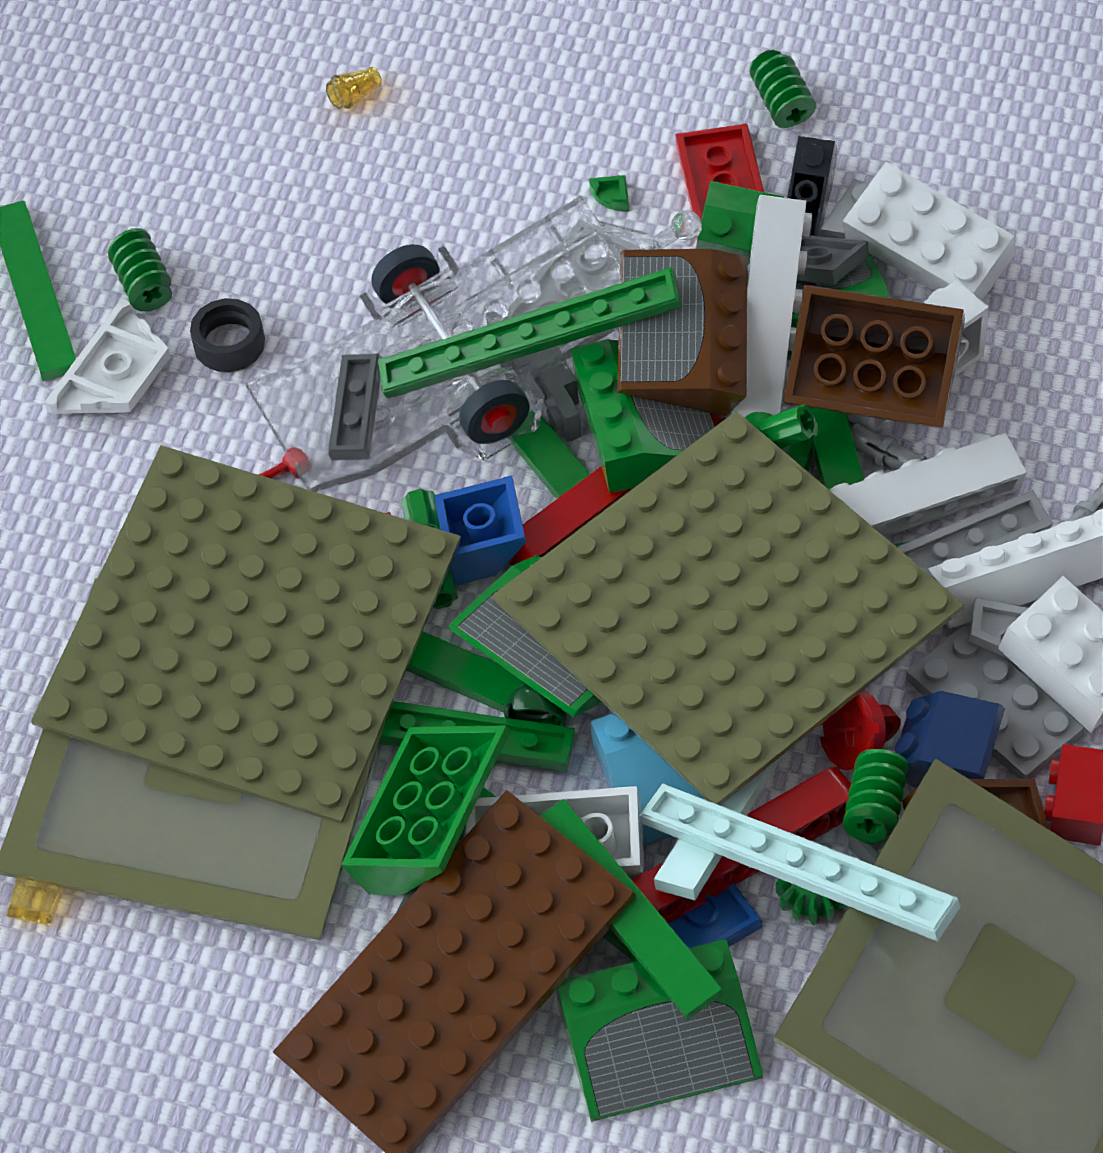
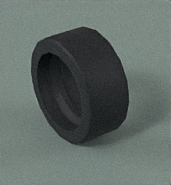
M223 298L203 306L192 318L190 334L197 359L205 367L219 372H233L245 369L254 363L264 350L265 335L259 312L250 303L239 299ZM227 324H239L250 330L245 339L230 346H216L208 343L205 339L211 331Z

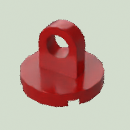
M864 689L819 725H823L824 736L820 737L821 746L828 759L835 766L842 770L854 771V763L859 753L869 749H883L884 744L898 732L901 726V719L889 705H879L875 697Z

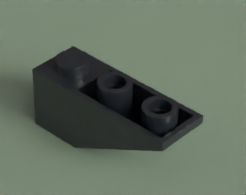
M798 136L787 198L806 201L805 213H812L809 235L820 237L832 190L838 149L835 141Z

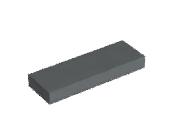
M380 353L342 355L328 449L331 461L366 460L370 458L380 386L378 360L382 359Z

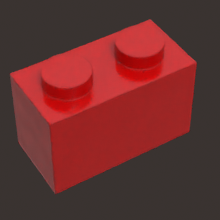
M1062 744L1060 760L1051 759L1048 784L1056 785L1055 796L1046 795L1044 808L1046 821L1051 822L1050 831L1066 841L1100 846L1103 834V750Z

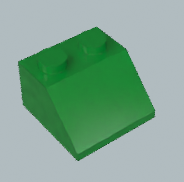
M710 181L695 249L712 248L746 256L747 265H749L759 195L782 198L784 196Z

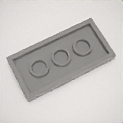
M965 624L906 671V681L923 696L938 691H945L1002 705L1005 711L992 756L1018 779H1032L1051 763V759H1056L1061 755L1062 744L1073 745L1083 737L1085 727L1005 657L968 642L970 627Z

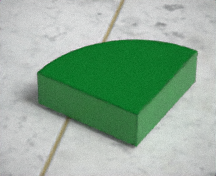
M626 175L589 178L590 192L599 204L615 211H629Z

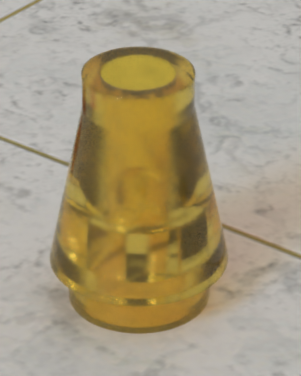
M373 66L363 70L334 75L331 81L326 84L327 96L332 105L337 109L343 107L349 109L372 90L381 86V76Z

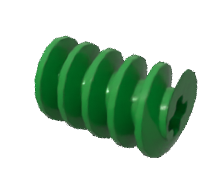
M766 50L752 61L749 67V75L754 81V85L759 91V95L764 101L775 125L779 128H790L810 118L816 110V102L811 97V92L806 86V82L801 76L799 69L795 66L796 63L792 56L781 54L777 50Z
M131 228L116 236L109 245L107 251L108 259L118 275V280L128 296L129 303L134 309L141 312L153 311L167 304L172 298V290L170 289L171 277L166 272V267L156 251L155 244L151 241L150 234L142 228Z
M869 749L859 753L856 758L846 803V813L843 818L845 831L854 839L865 843H878L883 841L887 837V833L892 832L899 821L898 815L901 812L900 802L903 800V788L906 785V775L909 768L906 758L899 753L883 749Z

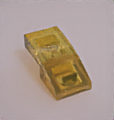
M36 840L37 844L71 853L73 850L72 846ZM18 875L6 916L10 919L49 926L55 915L64 888L55 882Z

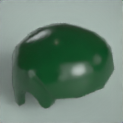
M526 683L516 687L505 700L504 717L507 719L511 718L558 726L562 723V727L567 726V713Z

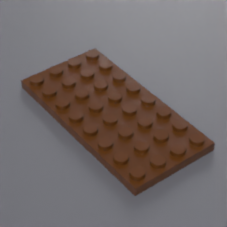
M506 790L454 848L444 872L424 882L274 1049L273 1053L384 1153H413L612 927L611 923L631 904L636 895Z

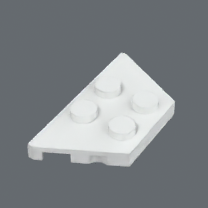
M120 299L45 400L44 404L48 413L131 412L170 359L168 347L159 336L152 334L151 327L143 318L139 319L132 311L131 304L127 299Z

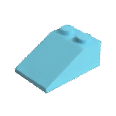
M614 713L591 720L593 749L609 787L637 786L642 811L662 784L704 799L698 791ZM643 824L644 846L673 837Z

